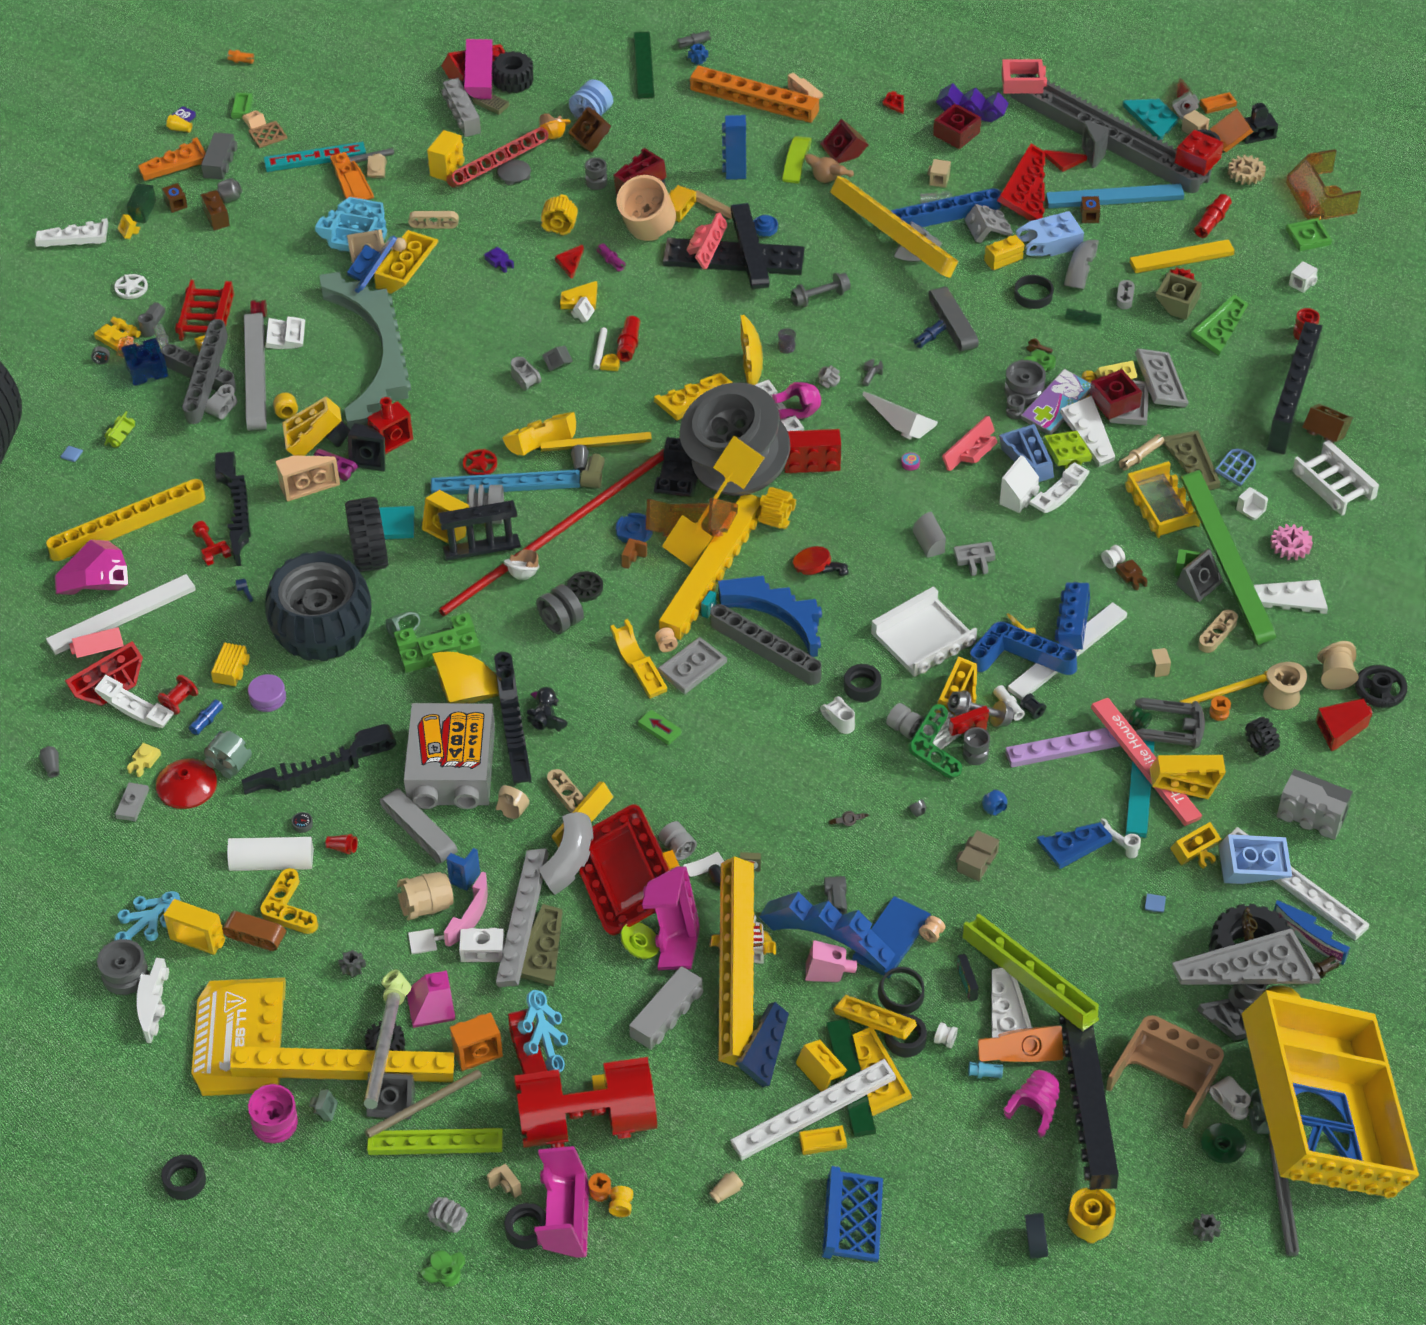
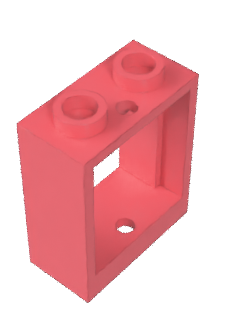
M1002 59L1003 94L1043 93V88L1047 86V77H1044L1046 75V66H1043L1042 59ZM1010 74H1038V78H1011Z
M119 627L72 638L73 642L69 643L72 655L76 654L77 658L124 646Z

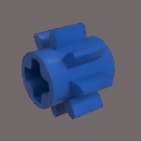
M695 44L690 47L688 58H691V62L694 64L706 62L708 50H705V46Z

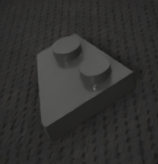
M1229 999L1199 1005L1198 1012L1232 1040L1247 1038L1242 1018L1244 1011L1235 1007Z

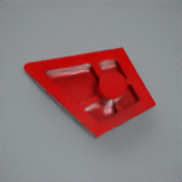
M895 91L888 92L883 105L904 114V95L897 94Z

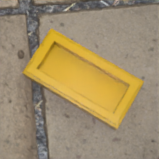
M843 1125L799 1132L803 1155L847 1148Z

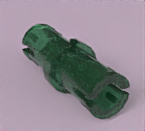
M1067 308L1065 319L1079 321L1081 324L1085 322L1100 325L1102 314L1087 312L1084 309L1081 311Z

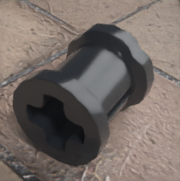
M1031 693L1027 694L1020 702V707L1029 711L1034 719L1040 718L1046 711L1047 706L1044 703L1038 702Z

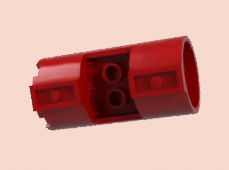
M648 1057L603 1063L605 1089L563 1095L559 1069L515 1075L516 1090H521V1093H517L522 1135L527 1136V1138H523L524 1148L551 1145V1148L564 1147V1143L568 1142L566 1116H569V1120L583 1118L584 1113H591V1116L605 1115L606 1110H608L612 1136L617 1135L618 1139L630 1138L631 1133L657 1129L656 1105Z

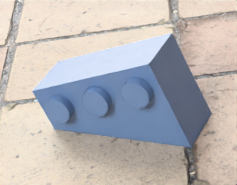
M1035 424L999 435L1001 450L1014 462L1020 456H1024L1039 476V482L1054 478L1052 461Z

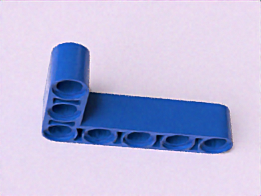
M1006 622L994 623L970 651L971 662L977 664V672L986 671L1004 650L1065 675H1072L1077 671V653L1073 649Z

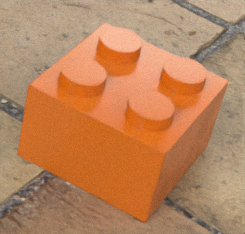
M491 1012L485 1015H478L474 1019L459 1022L450 1027L453 1052L462 1071L503 1057L500 1031Z

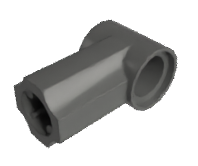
M154 302L146 313L138 317L142 336L150 337L156 334V326L165 314V308L160 303Z
M824 877V891L827 900L842 915L846 914V877Z

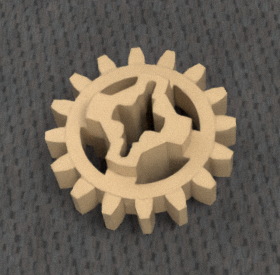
M1243 155L1242 158L1237 156V159H1232V162H1229L1228 174H1230L1231 179L1235 178V182L1241 181L1242 185L1245 182L1248 185L1251 182L1257 184V180L1262 181V177H1265L1266 166L1263 165V161H1258V157L1253 159L1252 155L1250 157Z

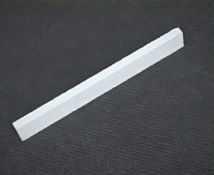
M187 574L54 634L46 638L47 643L54 654L57 655L70 649L69 643L73 642L72 638L118 627L196 591L195 586Z
M1112 602L1087 622L1083 650L1073 649L1077 653V657L1127 617V612ZM1036 663L1008 685V691L1022 700L1027 694H1032L1058 672Z
M1237 827L1229 835L1248 834ZM1291 867V878L1274 880L1355 941L1369 928V923Z
M883 1059L731 1139V1145L742 1161L894 1081L896 1075L886 1060Z

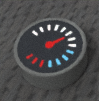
M98 346L92 350L91 359L93 362L105 364L109 361L110 352L105 347Z
M307 812L295 814L292 818L293 829L300 833L309 831L313 827L312 816Z

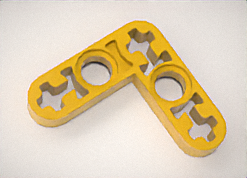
M285 869L280 873L261 905L262 917L264 920L280 924L283 927L311 934L318 929L317 917L311 912L287 905L300 881L298 872L295 869ZM277 892L286 893L282 898L275 897ZM287 914L295 915L292 920L284 919V916Z

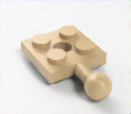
M381 229L347 235L352 264L365 245L378 252L385 245ZM398 237L391 249L403 251L406 248V241Z

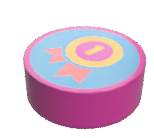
M906 453L902 456L901 465L906 470H916L920 466V457L915 453Z

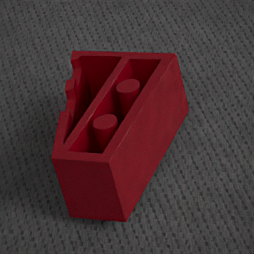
M643 148L639 156H634L629 165L625 164L613 175L616 193L619 192L625 182L636 176L650 175L659 180L667 178L665 161L646 148Z

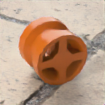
M1225 696L1214 697L1211 700L1210 717L1216 721L1226 720L1229 717L1230 700Z
M604 1173L593 1174L588 1183L589 1195L597 1202L605 1201L611 1195V1180Z

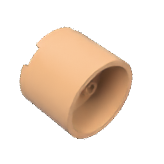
M640 175L629 179L620 188L617 195V207L627 229L635 238L653 241L659 239L658 237L672 229L676 220V211L668 191L661 180L650 175Z

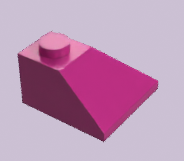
M447 971L425 974L411 986L407 998L413 1028L456 1020Z

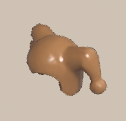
M812 154L805 155L806 162L813 169V176L821 183L836 180L837 176L847 175L848 177H853L854 175L852 170H847L843 165H839L837 161L830 157L819 158Z

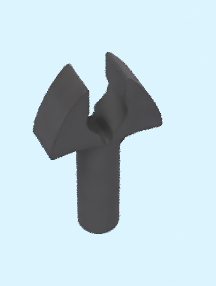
M874 358L864 364V370L868 371L862 382L864 386H869L876 373L883 375L881 360L879 365L873 367Z

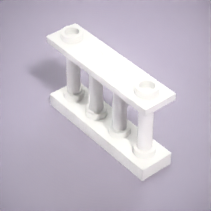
M1330 440L1323 443L1321 455L1306 463L1299 457H1296L1294 460L1292 471L1295 475L1300 477L1341 516L1345 515L1347 503L1351 500L1365 495L1371 501L1377 496L1379 484ZM1324 461H1327L1332 466L1319 474L1311 469ZM1336 472L1345 477L1332 485L1323 480ZM1349 483L1357 488L1343 497L1336 491Z

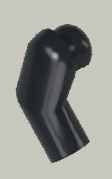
M834 561L829 566L828 564L824 566L825 569L822 571L823 574L839 571L840 576H845L849 574V567L846 563Z
M714 864L709 867L708 875L712 884L720 887L721 867Z

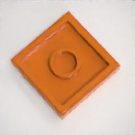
M1237 108L1210 128L1211 131L1219 135L1220 141L1224 142L1223 150L1225 152L1229 151L1253 132Z

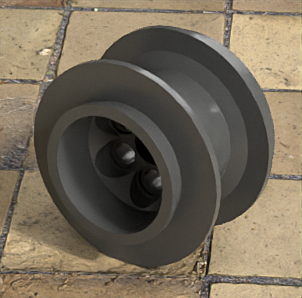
M728 383L706 391L688 407L680 425L681 444L686 454L692 459L695 474L706 487L717 492L725 481V477L713 467L733 436H735L765 458L745 489H742L734 482H728L721 493L741 496L762 490L780 475L790 453V437L786 427L780 420L775 401L765 390L748 383Z

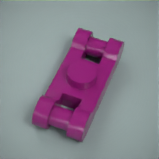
M317 449L314 453V456L335 457L338 474L343 481H347L351 477V473L355 472L358 468L355 462L322 449Z

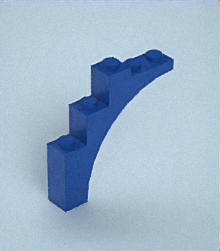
M764 576L718 581V595L721 605L728 608L753 609L780 619L800 636L810 656H818L821 640L820 636L816 637V633H818L819 618H822L821 606H817L816 599L796 601L795 595H791L790 587L770 589L769 583H765Z
M799 892L768 901L759 916L773 931L800 929L821 934L841 942L868 959L880 971L887 970L895 956V953L870 929L872 923L859 910L842 915L829 901L812 905Z

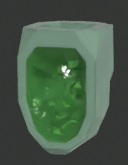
M403 612L386 619L385 625L389 635L394 638V632L411 627L415 630L419 626L421 619L415 612Z

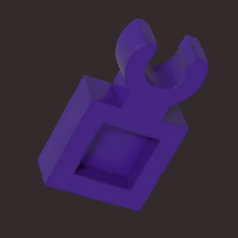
M499 247L484 254L487 262L495 268L500 266L501 271L504 273L507 272L506 266L514 268V262Z

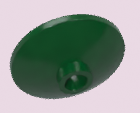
M1216 1123L1207 1127L1202 1133L1201 1148L1211 1160L1228 1164L1239 1160L1243 1156L1246 1149V1140L1241 1131L1236 1127L1226 1123Z

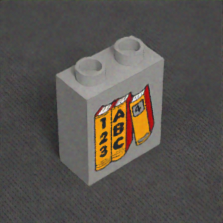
M412 703L404 784L406 796L416 806L422 809H431L436 805H456L462 809H472L477 805H489L495 738L493 704Z

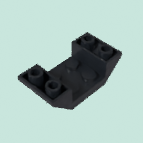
M667 437L664 446V462L660 477L656 478L654 493L693 497L698 477L693 469L692 459L683 449L680 438Z

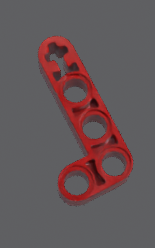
M528 1008L509 1013V1030L522 1073L529 1074L547 1071L540 1047L538 1052L533 1055H527L524 1052V1044L530 1042L534 1032V1023L532 1022V1031L526 1034L519 1032L518 1023L525 1019Z

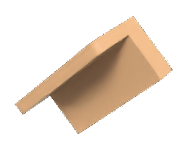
M794 73L788 75V89L819 99L823 97V93L804 78L801 79Z

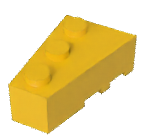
M324 397L284 421L282 424L286 450L294 456H305L342 421L340 407L328 397Z
M958 657L937 704L944 705L954 716H956L955 713L948 708V700L953 692L968 691L971 695V702L976 703V663Z
M1158 755L1150 767L1152 787L1204 799L1210 798L1226 773L1223 755Z

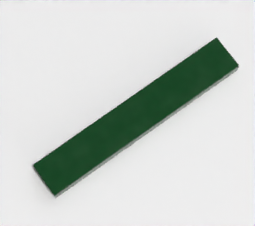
M650 31L634 32L638 98H654Z
M848 1019L826 1022L833 1055L847 1069L844 1076L839 1077L840 1082L861 1071ZM867 1095L846 1105L854 1137L876 1134Z

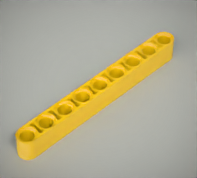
M199 479L189 480L52 536L46 542L50 558L53 561L64 560L75 555L89 540L110 541L200 504L206 498L203 483Z

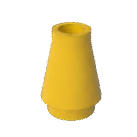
M176 114L169 115L166 127L170 130L188 133L192 130V123Z

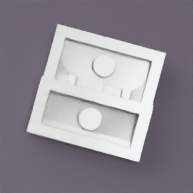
M287 316V320L283 321L269 318L265 348L292 349L302 347L305 319Z

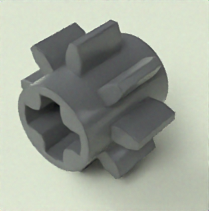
M354 950L342 953L343 959L338 960L342 974L347 973L351 977L362 974L361 968L366 967L363 954H358Z
M1201 1213L1200 1220L1194 1219L1193 1226L1195 1228L1193 1235H1197L1200 1242L1209 1241L1212 1243L1214 1236L1220 1237L1221 1230L1219 1228L1221 1221H1216L1214 1214L1204 1215Z

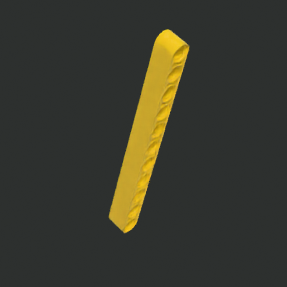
M841 176L836 177L830 190L831 194L939 274L951 278L958 264L957 259L852 182Z

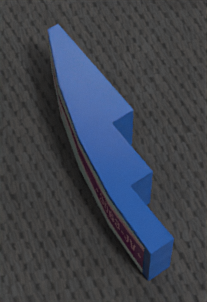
M1276 901L1274 911L1279 913L1280 918L1283 917L1288 922L1287 926L1292 928L1298 939L1326 957L1335 956L1337 959L1334 961H1339L1340 964L1344 965L1349 953V946L1333 940L1332 931L1316 925L1317 917L1281 901Z

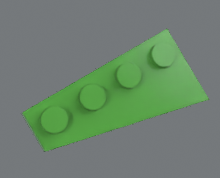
M1234 294L1192 331L1191 336L1219 356L1246 311L1248 303Z

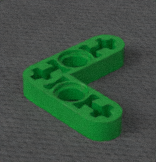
M937 704L928 711L910 741L908 748L913 756L945 777L954 779L961 774L962 764L932 744L948 717L947 708L944 705ZM937 710H940L941 716L935 722H933L932 720L936 716L935 712ZM925 725L932 727V735L924 733L923 728ZM921 743L922 749L919 751L916 750L915 744ZM929 748L930 751L926 754L925 757L923 754H925V751ZM931 753H937L940 756L939 763H934L931 760ZM945 759H946V760H947V762L945 763L946 765H944L943 767H941L940 765H942V764L944 763ZM954 765V766H955V768H954L955 771H954L953 773H951V772H950V767H948V766Z

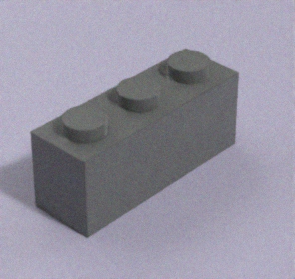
M214 132L201 164L204 178L224 179L225 174L229 171V164L233 161L234 151H237L238 145L234 134Z

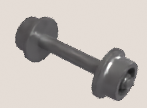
M964 690L953 692L948 700V708L956 716L984 706L971 702L970 693ZM1004 701L996 702L993 708L987 707L990 711L991 724L994 727L1008 726L1011 723L1014 715L1013 709Z

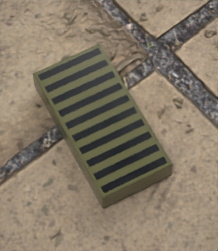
M493 94L492 99L473 98V103L498 115L509 107L508 101Z

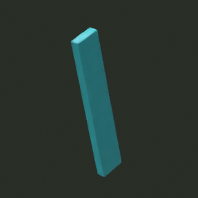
M1143 740L1154 754L1155 741ZM1133 761L1126 835L1136 834L1139 837L1146 838L1151 783Z

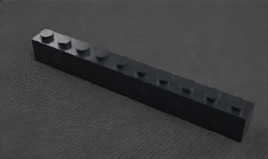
M1058 1012L1059 1024H1063L1062 1038L1063 1041H1066V1044H1064V1057L1069 1060L1066 1062L1067 1075H1071V1078H1069L1070 1092H1074L1072 1107L1077 1109V1113H1075V1126L1080 1128V1131H1078V1144L1083 1146V1149L1080 1150L1081 1162H1085L1086 1165L1083 1168L1084 1180H1088L1090 1190L1117 1189L1119 1173L1094 1028L1091 1025L1082 1031Z

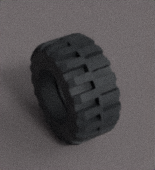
M367 497L347 501L345 503V511L356 568L359 572L386 568L388 566V556L377 498Z
M1244 904L1237 905V908L1231 907L1226 910V913H1221L1217 921H1215L1209 943V952L1235 945L1234 940L1244 937L1242 914L1247 907L1250 908V913L1252 914L1250 918H1253L1258 926L1253 933L1255 939L1291 929V927L1287 926L1288 922L1283 917H1279V913L1274 910H1268L1266 906L1257 907L1256 904H1249V906Z

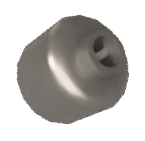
M229 178L217 184V191L225 203L240 198L242 189L238 180L235 181L233 178Z

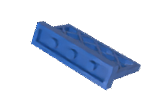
M831 1166L827 1176L822 1258L831 1259L832 1255L878 1262L883 1178L841 1172L840 1167ZM843 1179L852 1181L856 1187L848 1191L843 1185ZM867 1183L877 1185V1191L872 1195L864 1187ZM858 1190L866 1197L860 1203L852 1195ZM846 1198L855 1206L849 1211L841 1204ZM869 1201L876 1208V1211L871 1215L862 1207ZM856 1210H859L865 1217L859 1223L851 1216ZM845 1218L854 1226L847 1232L840 1225V1222ZM868 1221L875 1228V1231L870 1235L861 1227ZM855 1230H858L864 1237L859 1243H856L850 1236ZM844 1238L852 1245V1248L849 1250L839 1249V1242ZM868 1242L874 1248V1254L865 1253L860 1246Z

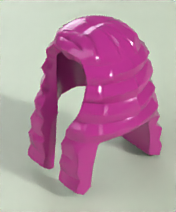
M794 382L785 391L773 394L772 398L775 403L784 402L797 395L802 406L800 410L791 408L778 410L780 419L796 416L797 419H804L813 415L821 405L819 390L809 383Z
M1033 1071L1031 1077L1026 1080L1021 1089L1016 1090L1015 1094L1007 1102V1106L1004 1107L1005 1118L1011 1119L1020 1105L1033 1108L1043 1116L1042 1123L1038 1129V1136L1040 1138L1045 1136L1046 1131L1050 1128L1049 1124L1052 1122V1116L1056 1108L1055 1101L1058 1100V1094L1060 1093L1058 1080L1047 1071Z

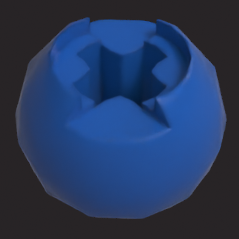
M993 790L983 796L982 806L988 814L996 816L1007 808L1008 800L1001 791Z

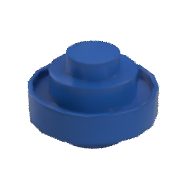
M761 215L754 219L757 235L765 237L774 235L777 232L778 222L774 217Z

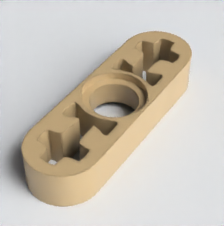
M413 211L409 214L408 223L413 228H455L458 225L459 216L453 211ZM436 218L438 221L432 222L429 219Z
M1224 610L1199 638L1198 647L1202 652L1211 653L1235 628L1238 619L1237 613L1232 610ZM1221 629L1223 633L1217 634L1213 630Z
M554 769L548 773V786L568 811L572 813L577 807L574 801L579 805L585 797L562 770ZM565 790H571L573 792L569 796H565L562 794V792Z

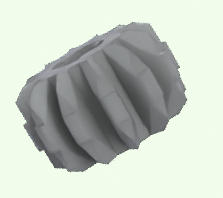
M438 1197L431 1204L427 1216L435 1226L448 1232L457 1233L464 1226L468 1214L465 1208L454 1202V1200H449L447 1197Z

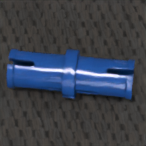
M214 699L205 710L199 713L198 718L189 726V730L194 735H199L224 708L222 703Z

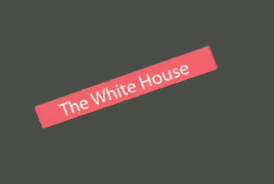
M1109 698L1092 703L1091 709L1152 785L1150 767L1156 759L1155 755ZM1154 787L1184 826L1199 821L1203 815L1186 794Z

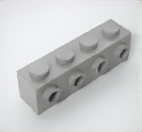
M459 78L443 82L442 96L446 99L448 108L451 109L453 117L457 120L458 127L462 130L464 136L468 137L481 133L480 117Z
M681 966L629 1025L630 1037L650 1050L656 1044H660L665 1033L675 1027L678 1018L682 1014H686L690 1004L702 995V978Z

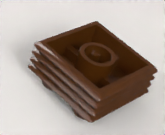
M587 106L570 129L569 134L584 149L593 153L604 136L608 134L611 125L595 110Z

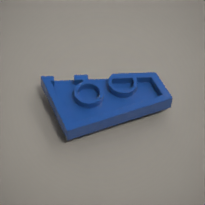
M1101 822L1078 827L1075 831L1067 833L1060 831L1056 832L1054 836L1044 837L1042 835L1037 837L1039 845L1059 869L1112 841V835Z

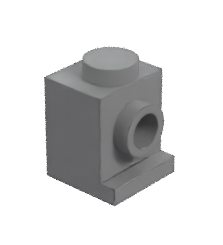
M1189 91L1174 100L1172 106L1179 117L1183 119L1186 114L1198 108L1199 99ZM1189 103L1190 106L1188 108H1185L1184 104Z

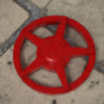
M486 449L471 451L463 459V468L471 476L490 475L496 470L498 465L496 455ZM485 454L491 456L493 459H487L485 457ZM470 459L473 463L467 467L466 462ZM494 463L493 467L486 471L488 464ZM475 468L476 470H482L483 472H474L471 471V469Z

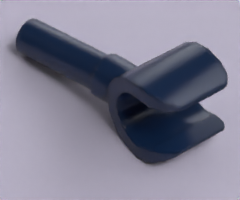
M246 579L235 580L237 591L244 590L249 602H253L254 599L249 592Z

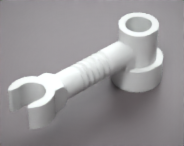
M1101 818L1102 825L1112 835V839L1126 849V856L1129 858L1137 857L1141 844L1140 837L1136 834H1128L1123 837L1111 828L1107 820Z

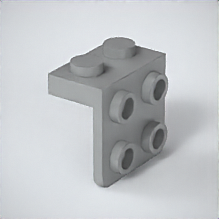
M975 204L964 219L975 241L982 243L990 231L1008 236L1013 234L1010 224L1007 223L1004 217V213L1000 210L990 209L987 206Z

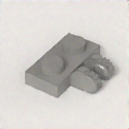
M991 542L956 546L953 551L957 565L969 564L972 576L977 574L975 563H980L983 574H987V562L995 561L996 556Z

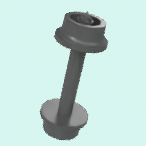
M836 272L833 273V282L806 291L803 285L799 284L790 291L791 300L796 307H807L808 297L835 289L840 296L844 295L851 288L850 280L846 273L839 274Z

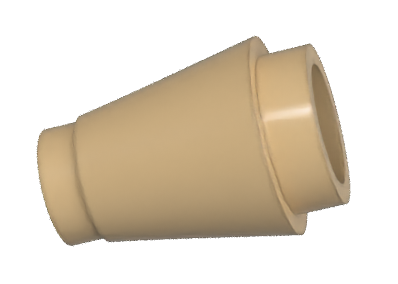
M731 1171L722 1177L709 1194L718 1204L720 1201L741 1191L740 1188L744 1184L737 1174Z

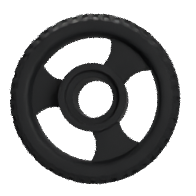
M1373 665L1362 669L1358 673L1359 678L1355 683L1356 693L1361 699L1364 698L1365 702L1378 708H1390L1400 704L1406 697L1407 682L1404 676L1396 669L1384 665ZM1375 674L1372 680L1367 678V676ZM1397 682L1400 692L1398 695L1393 696L1390 694L1392 683ZM1365 688L1370 689V694L1365 691Z

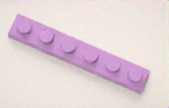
M1107 728L1006 747L1005 753L1012 768L1119 747L1120 744Z

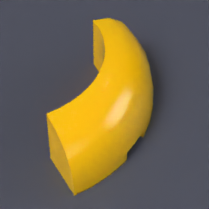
M574 412L554 415L543 422L541 419L527 424V427L520 430L515 429L502 437L503 441L512 453L524 456L532 450L541 447L542 441L572 439L576 431Z

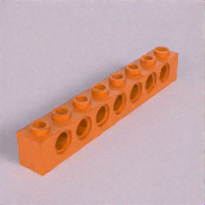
M699 65L690 76V90L809 123H812L819 112V98Z

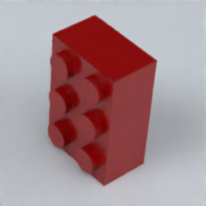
M840 429L787 431L790 437V453L784 466L785 473L841 471Z

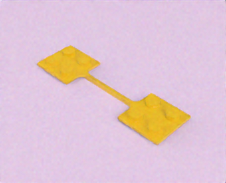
M733 436L713 467L724 475L725 481L698 522L694 523L682 515L662 547L693 568L713 537L701 527V523L728 482H734L742 489H745L765 457Z

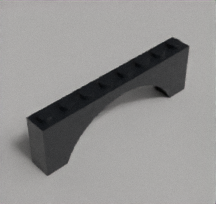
M1310 322L1304 323L1273 417L1267 451L1284 455L1286 453L1302 391L1310 368L1313 369L1317 357L1323 325Z

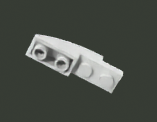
M162 958L155 959L150 975L141 974L138 985L137 1011L147 1043H151L154 1035H157L159 1019L165 1013V1005L162 1003L161 996L164 980L166 981L169 976V968L166 967L165 960Z

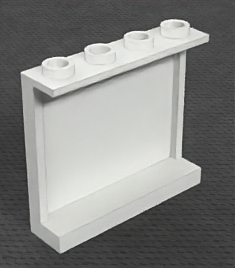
M933 586L872 620L871 634L916 677L921 673H925L936 664H941L950 656L958 654L964 648L972 646L976 642L977 628L969 630L938 600V590Z

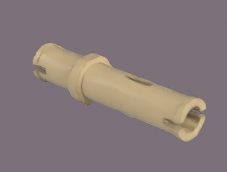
M1157 434L1138 449L1130 451L1128 456L1119 461L1120 468L1125 466L1122 470L1127 471L1134 464H1139L1144 457L1165 443L1164 438Z

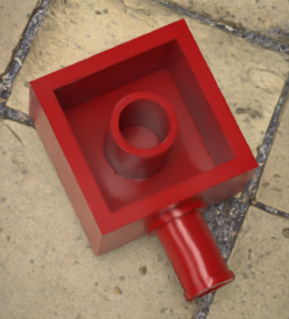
M383 397L380 399L381 410L368 416L367 420L368 425L373 426L385 438V454L413 440L410 413L398 401L392 404V399Z

